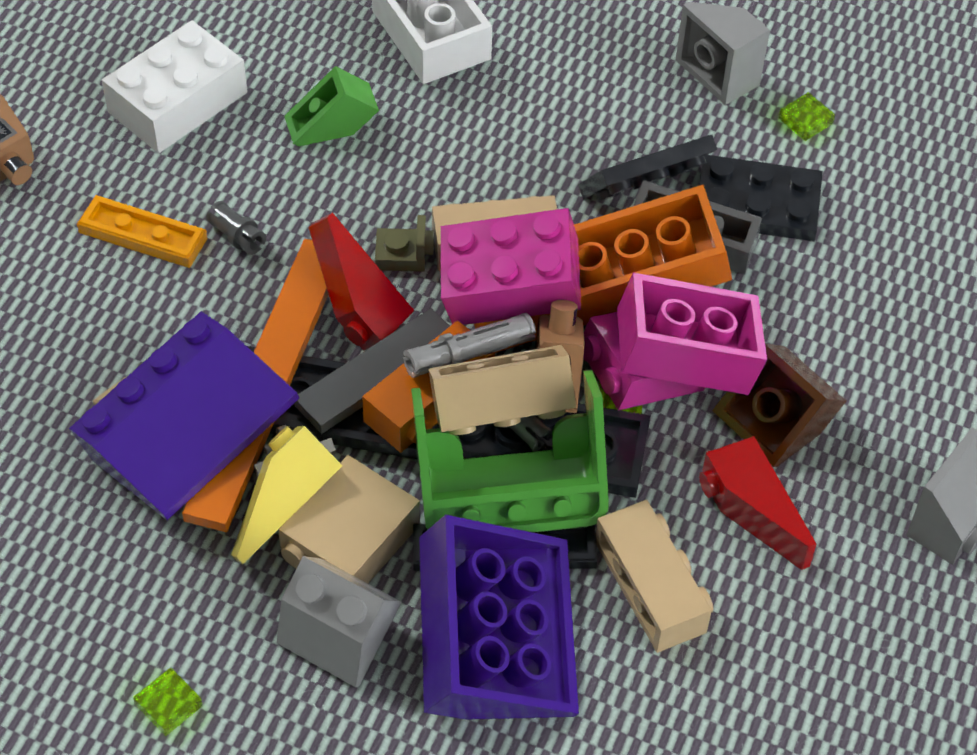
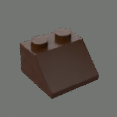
M765 343L767 362L749 395L727 391L712 411L743 440L755 436L770 464L773 467H778L818 437L847 400L788 348Z

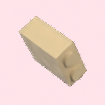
M347 455L340 462L342 467L278 529L281 554L296 569L303 556L320 558L368 584L413 534V524H420V500Z

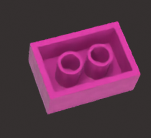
M569 208L440 226L441 300L452 324L457 320L463 325L505 320L522 313H527L530 316L550 314L551 304L556 300L572 301L577 304L578 310L581 309L578 236Z
M633 272L617 307L621 372L749 395L767 362L759 296Z

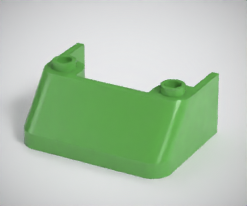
M583 371L586 413L565 416L555 424L552 430V450L463 459L462 444L457 435H451L449 431L441 432L440 428L426 429L421 389L412 388L417 455L427 530L445 514L528 532L588 527L597 524L598 518L605 516L608 512L609 499L603 397L593 371Z

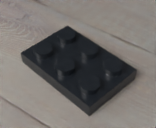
M710 134L603 169L579 183L578 186L583 199L596 195L598 202L618 196L621 192L628 189H640L643 180L656 183L657 180L667 176L673 178L688 173L693 168L706 164L704 156L716 151L717 147L713 135Z
M714 155L704 156L707 163L702 165L699 186L704 185L709 201L761 217L762 222L759 234L815 241L823 171Z

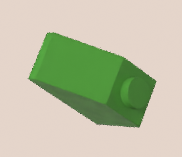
M335 66L284 117L293 144L304 146L352 136L379 109L368 82Z

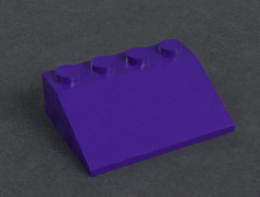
M200 311L166 343L155 350L131 374L121 380L96 405L86 411L69 429L94 463L168 520L300 397L292 387L229 329Z
M445 514L419 537L424 713L466 720L575 717L579 714L567 540Z

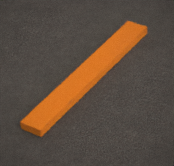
M305 238L254 350V353L289 386L329 295L313 241ZM274 422L186 503L182 512L184 522L228 532L254 471V465L257 464Z

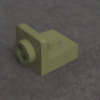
M426 215L417 216V229L377 228L375 264L381 271L425 272V255H433L434 230H426Z

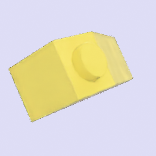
M287 426L268 444L273 451L264 459L231 556L241 564H244L342 467L340 462L305 426H297L293 431Z

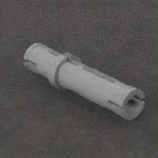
M522 313L510 319L498 321L453 336L451 333L440 335L438 341L404 350L403 354L405 357H403L408 374L412 378H416L428 373L429 368L462 363L478 356L508 348L509 346L532 341L535 339L534 333H536L530 315Z

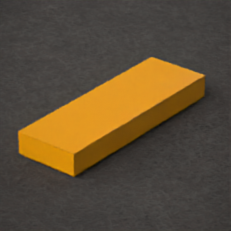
M95 195L77 223L80 234L187 268L192 266L208 239L206 229Z

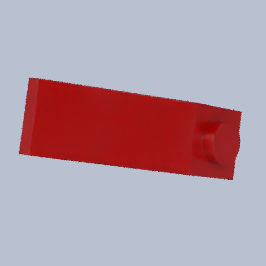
M332 212L313 222L308 228L335 317L343 326L346 337L353 344L360 346L362 350H366L392 334L415 310Z
M755 436L706 452L703 469L699 474V481L704 494L708 498L713 497L721 513L801 570L809 568L817 543Z

